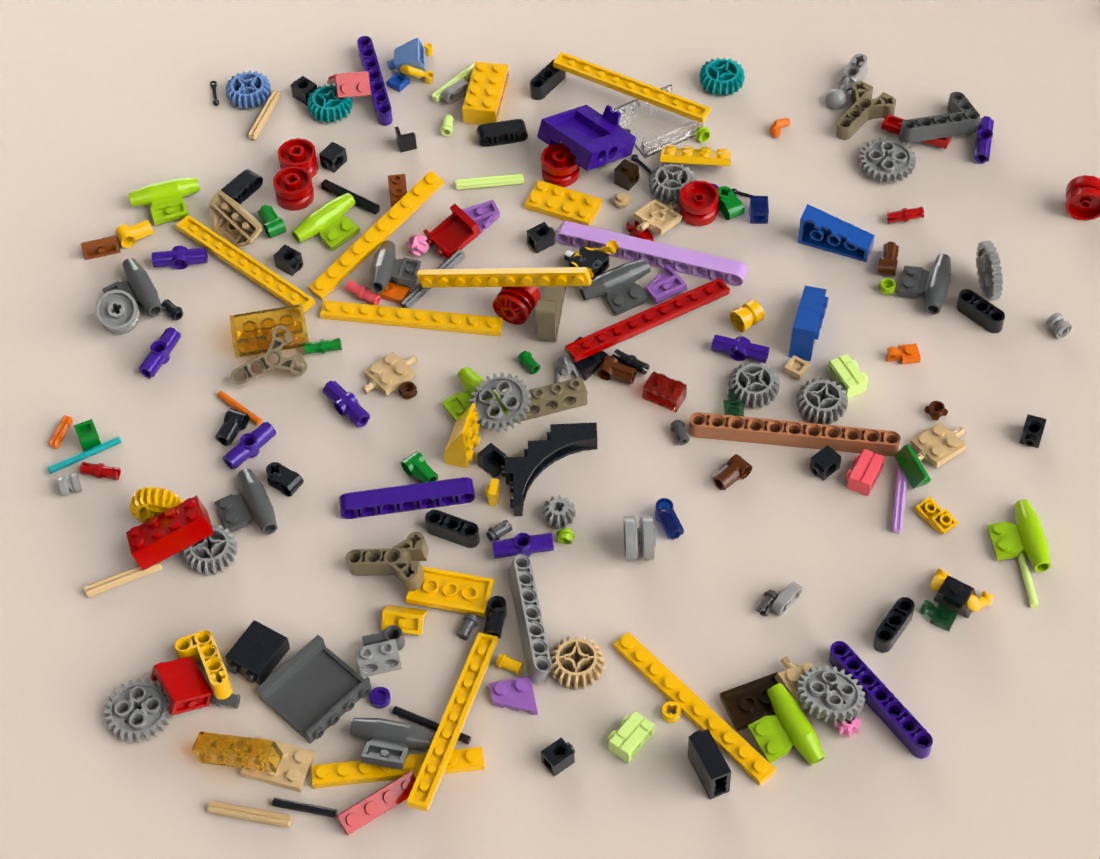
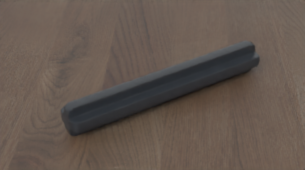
M327 179L321 183L322 189L338 197L345 193H350L356 202L355 205L373 214H377L380 211V205Z

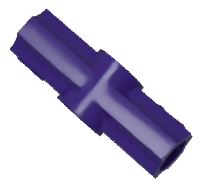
M988 116L979 119L975 141L974 160L981 164L989 161L993 137L994 120Z
M175 246L172 251L152 253L153 268L173 266L175 269L181 270L185 269L189 264L208 262L206 247L187 249L184 246Z
M166 328L159 340L151 344L150 353L139 367V372L150 379L154 377L160 367L170 360L169 354L181 338V334L175 328Z
M714 335L711 350L729 354L736 361L750 359L766 363L770 347L751 343L749 339L742 336L733 339Z
M336 381L327 382L322 389L323 394L334 403L337 412L341 416L346 415L357 427L365 426L370 419V414L359 405L355 395L351 392L347 393Z
M262 423L252 433L242 435L240 443L223 456V461L230 469L235 470L248 458L256 457L259 454V449L276 435V430L270 423Z
M519 533L514 538L492 541L494 559L516 556L518 554L529 557L532 553L554 550L551 533L531 536L526 533Z

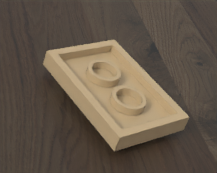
M256 736L240 774L245 778L301 792L316 758V752Z

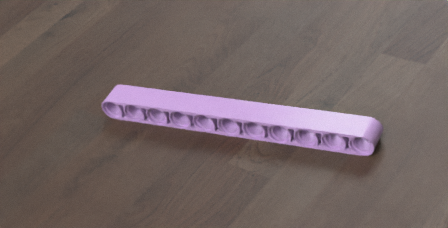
M563 221L555 237L560 244L579 249L582 246L602 248L609 241L615 240L619 247L615 249V254L610 253L609 256L630 261L646 259L649 265L663 269L669 264L676 272L709 280L720 278L724 283L739 286L743 283L748 270L746 264L739 261L570 221Z

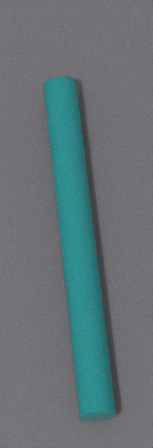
M119 436L47 467L48 471L52 474L118 445L122 441Z

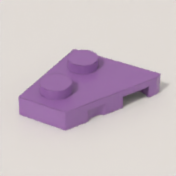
M494 200L462 209L477 223L481 233L500 217V212Z
M669 264L664 267L665 271L661 275L658 274L655 280L646 288L647 294L656 304L687 290V284Z
M529 676L489 683L493 706L507 707L514 711L521 709L531 712V715H538Z

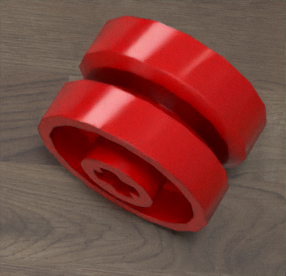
M300 138L290 139L279 147L280 169L298 166L309 171L312 178L316 175L318 171L315 146L310 141Z
M562 143L549 145L542 152V177L545 182L567 187L575 183L579 178V165L574 163L576 156L570 153L571 149Z
M289 166L276 173L273 178V185L279 206L286 210L297 211L308 207L314 200V189L309 171L302 167Z
M1088 175L1078 176L1067 184L1065 208L1072 218L1087 221L1100 217V178Z
M693 181L684 185L680 191L679 214L682 215V219L693 226H704L713 222L718 214L719 193L717 188L706 181Z

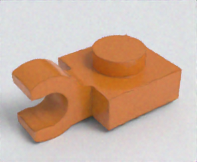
M917 344L898 345V348H887L888 354H886V359L888 362L900 360L901 364L920 363L921 356Z

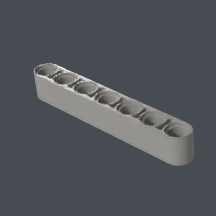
M518 554L514 557L508 569V576L527 673L531 681L542 683L552 668L531 561L526 555Z

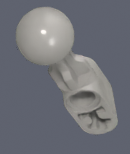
M856 54L844 69L842 79L838 83V89H832L826 94L825 103L828 108L840 110L846 105V93L852 90L854 82L862 81L868 71L866 55Z

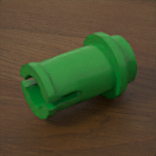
M523 351L519 354V363L524 364L531 374H535L540 370L541 366L532 358L530 352Z

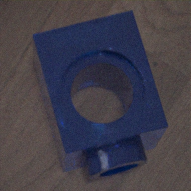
M750 196V224H768V196Z

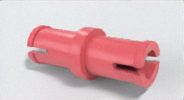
M349 280L345 286L347 291L357 295L360 300L364 299L373 305H378L381 301L380 295L370 291L367 286L355 283L353 280Z

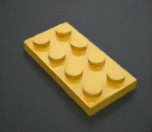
M666 145V147H662L660 162L730 166L731 151H728L726 148L710 150L711 148L709 147L693 149L692 146L676 148L675 145Z
M538 180L525 201L524 207L525 209L561 220L590 226L603 204V199Z
M422 566L424 570L422 586L416 591L408 590L406 596V603L465 614L471 613L476 616L485 617L495 581L491 578Z

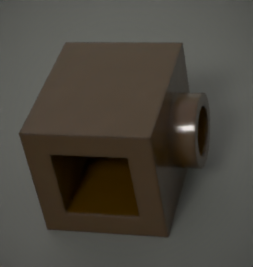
M626 159L614 169V184L627 191L639 181V166Z

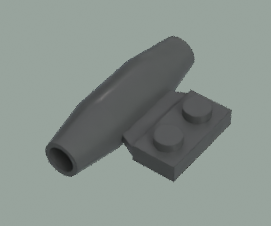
M384 241L377 250L371 266V291L382 293L390 279L396 281L397 284L415 287L418 278L416 274L420 270L421 261L405 257L403 259H396L395 244L392 241Z
M939 254L930 272L924 270L923 267L904 266L899 296L917 298V296L925 295L926 312L931 315L938 314L948 294L951 279V258L946 254Z
M127 258L122 264L127 281H117L103 288L104 294L111 290H123L129 293L136 303H139L150 316L159 315L162 312V306L158 292L150 277L136 259Z
M646 259L622 264L594 277L590 286L579 287L580 293L584 300L607 295V303L614 315L617 316L648 302V297L642 287L635 282L651 271Z
M251 469L241 470L238 473L241 494H230L214 502L225 528H228L230 533H233L247 526L246 524L253 519L264 534L274 533L278 528L274 508L263 484Z
M353 718L350 725V735L369 741L366 742L361 754V763L403 770L408 757V749H429L436 733L414 724L382 718Z

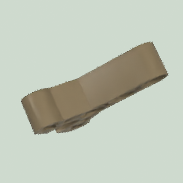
M862 81L854 82L851 91V101L854 104L839 118L836 130L837 138L848 140L868 120L885 118L887 114L894 116L896 99L884 92L878 98L872 99L873 86Z
M284 325L276 326L273 329V339L267 352L232 371L231 379L235 384H245L273 368L290 370L295 375H302L306 372L307 363L301 352L289 358L283 357L281 353L285 345L295 341L287 327ZM278 329L286 330L284 334L286 343L281 337L276 336ZM272 353L277 354L279 358L276 364H270L268 361V357ZM294 358L299 364H304L302 367L303 371L294 370L296 366ZM255 362L260 363L262 366L259 373H254L251 369L252 364ZM237 371H242L245 374V379L241 382L235 379Z
M412 532L407 536L406 540L393 548L354 549L346 554L345 560L354 575H394L404 583L407 590L416 591L422 586L424 570L420 561H427L429 548L422 533Z

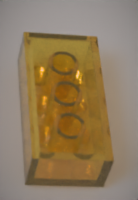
M303 304L229 316L236 358L266 353L273 339V329L278 325L287 327L295 340L285 345L282 350L303 347V343H309ZM278 329L276 336L281 337L286 343L284 336L286 330Z

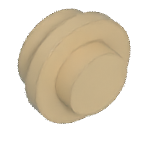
M620 192L614 196L613 201L616 207L624 209L631 203V197L625 192Z

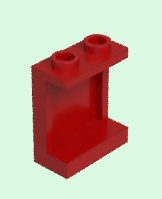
M455 203L450 207L452 214L431 232L427 229L423 231L431 247L434 245L437 253L441 257L445 256L447 259L457 250H462L481 233L477 223Z
M192 656L160 662L154 665L150 678L152 681L158 680L170 701L167 710L171 716L209 706L213 691Z

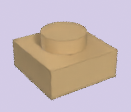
M793 355L784 367V372L800 380L810 368V363Z

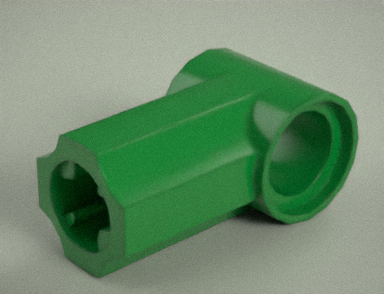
M261 206L257 212L264 224L268 237L272 238L285 233V224L281 217L278 218L272 206Z
M419 451L414 452L401 461L403 470L409 476L413 475L420 483L438 480V475L427 465L425 458Z

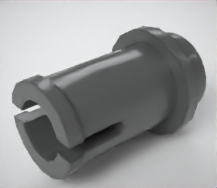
M675 420L671 423L670 430L674 432L678 444L685 445L690 441L684 428L685 424L681 420Z
M504 520L494 528L490 527L486 535L491 542L500 540V537L512 531V525L510 523L506 525L509 521Z
M773 590L764 592V598L756 608V611L760 612V615L767 617L772 604L779 596L778 593Z
M471 613L464 616V622L456 633L457 637L464 641L468 640L474 627H477L479 624L478 617Z
M213 694L212 703L218 707L225 705L238 708L240 695L231 694L230 697L221 700L217 699Z

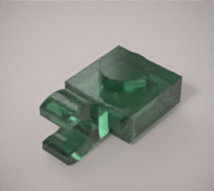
M736 388L728 389V400H723L724 415L744 417L743 400H737L734 393Z
M924 600L919 611L922 615L932 618L931 624L948 632L958 615L957 611L940 603L936 608L928 600Z

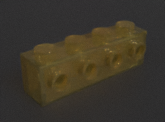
M201 731L192 748V751L201 763L276 773L283 756L282 751L273 740Z

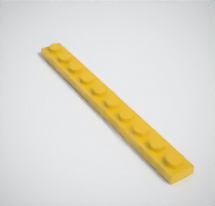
M561 52L553 61V67L702 124L711 112V108L564 52Z
M430 170L309 286V291L323 301L444 184V180Z
M187 215L176 224L178 231L203 248L206 247L209 252L302 315L315 304V300L190 215Z
M587 267L418 270L416 274L422 288L590 286L592 282Z
M324 300L320 312L321 319L500 337L503 327V318L328 300Z
M478 632L407 799V807L428 812L498 644L497 636Z
M627 632L613 643V648L669 701L678 703L681 712L701 731L709 729L717 746L759 785L775 773L776 768L634 636Z

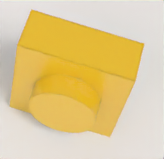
M491 478L490 486H486L485 497L488 498L489 506H497L500 492L499 479Z

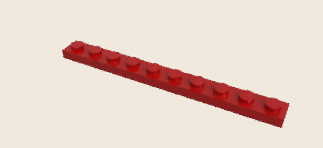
M720 278L715 279L565 345V351L574 362H578L724 297L730 293V288Z

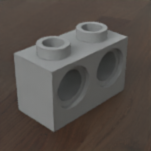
M395 639L355 648L362 678L402 669Z

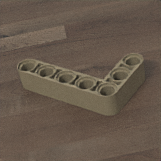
M546 286L543 300L538 299L536 307L538 340L557 341L566 286Z

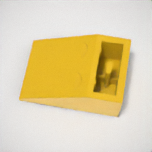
M472 403L455 422L444 451L445 464L468 468L469 462L474 460V449L476 446H479L481 436L478 435L480 425L477 423L478 412H476L475 403Z

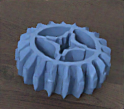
M243 71L242 74L237 73L236 76L231 77V80H228L226 85V96L230 104L240 109L246 108L247 110L248 108L254 109L255 106L260 107V104H265L271 94V85L267 76H263L262 73L258 74L257 71L253 73L251 71L246 73Z

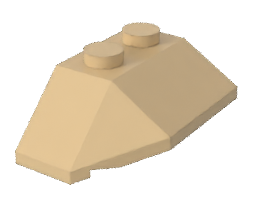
M218 190L209 202L212 229L237 248L253 243L262 231V224L242 205L221 190Z

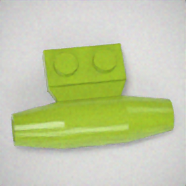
M197 177L175 178L146 185L129 192L128 195L132 207L151 206L150 210L154 225L184 219L188 215L185 199L183 198L200 191Z
M345 193L328 201L308 215L292 231L295 240L301 243L320 234L321 241L333 252L360 232V228L349 217H344L356 204L353 196L350 193Z
M469 367L462 368L457 374L466 392L456 393L442 402L443 407L455 422L471 405L469 399H473L471 392H477L474 386L480 387V380L486 382ZM493 390V393L498 403L500 404L504 414L507 415L508 412L502 400Z
M1022 499L1014 504L1016 524L1005 521L987 525L997 561L1017 558L1018 555L1025 551L1036 572H1045L1050 569L1048 542L1041 521L1029 500Z
M778 683L768 689L767 694L776 715H766L748 725L767 761L771 764L784 757L793 746L810 766L822 761L825 755L819 739L799 703L782 683Z

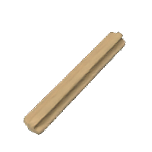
M273 90L247 134L250 140L257 139L281 97L280 91Z
M159 562L142 571L140 566L89 584L84 587L87 597H91L160 571L162 569L161 563Z
M213 800L210 801L208 811L211 814L287 828L292 824V816L289 814Z

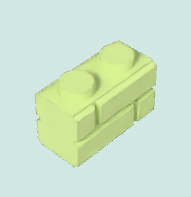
M845 354L829 361L827 372L836 381L837 385H842L843 390H846L848 399L866 391L868 377L858 369L855 359H851L849 355Z
M636 711L630 716L626 715L618 731H612L608 737V750L614 755L619 756L627 764L631 762L654 734V723Z

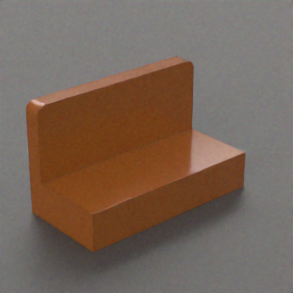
M117 236L81 243L85 260L121 253Z

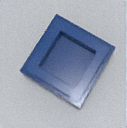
M396 72L386 83L388 87L401 92L410 84V79Z

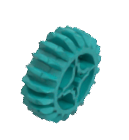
M717 57V60L711 59L710 62L706 61L705 65H702L699 74L700 85L703 86V89H706L707 93L712 92L713 95L719 94V97L721 95L727 97L728 94L733 95L734 92H738L745 81L744 69L741 67V64H737V61H732L731 58L727 60L725 57L723 59Z
M332 83L329 86L325 84L324 87L318 86V89H313V92L309 93V98H307L309 113L316 121L321 120L322 123L324 121H327L328 124L330 121L335 123L336 120L342 121L343 117L347 118V115L351 113L353 106L352 97H336V88Z

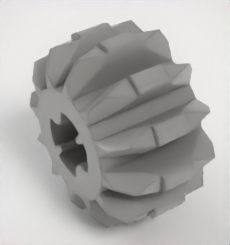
M559 495L557 499L551 497L550 501H545L542 514L544 521L548 522L550 527L556 525L557 529H559L560 526L566 528L568 523L572 524L573 518L576 516V510L573 502H569L568 497L562 499Z

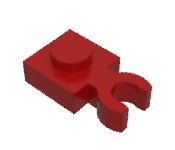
M634 220V226L630 225L629 222L626 223L629 236L654 241V237L647 228L643 232L637 230V226L640 225L639 222Z

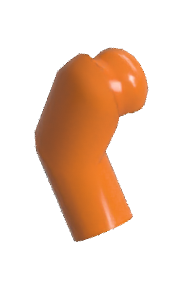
M788 118L775 120L770 128V135L778 138L781 134L780 129L788 127L790 120Z

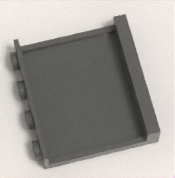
M317 635L257 688L259 698L311 744L315 739L321 738L325 730L331 725H335L346 711L352 710L355 703L361 698L366 697L372 688L369 677L363 679L325 646L324 639Z

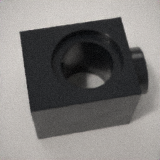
M301 76L291 84L293 97L307 106L309 93H312L313 89H317V84Z
M331 142L319 153L321 166L333 173L347 162L346 149L334 142Z
M545 222L527 230V243L536 253L555 245V231Z
M285 244L273 255L276 268L291 276L303 266L302 254Z
M1028 414L1019 443L1039 448L1047 419Z
M827 445L811 457L810 470L815 476L824 481L840 469L842 457Z
M559 738L541 751V762L555 777L575 763V749L569 742L566 743L562 738ZM557 754H562V755H564L563 757H560V758H559V757H556Z

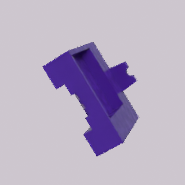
M583 105L543 118L537 137L548 145L561 142L570 148V153L576 156L574 163L586 171L630 156L637 138L619 126L621 113L619 111L613 112L610 105L606 106L603 115L588 105Z

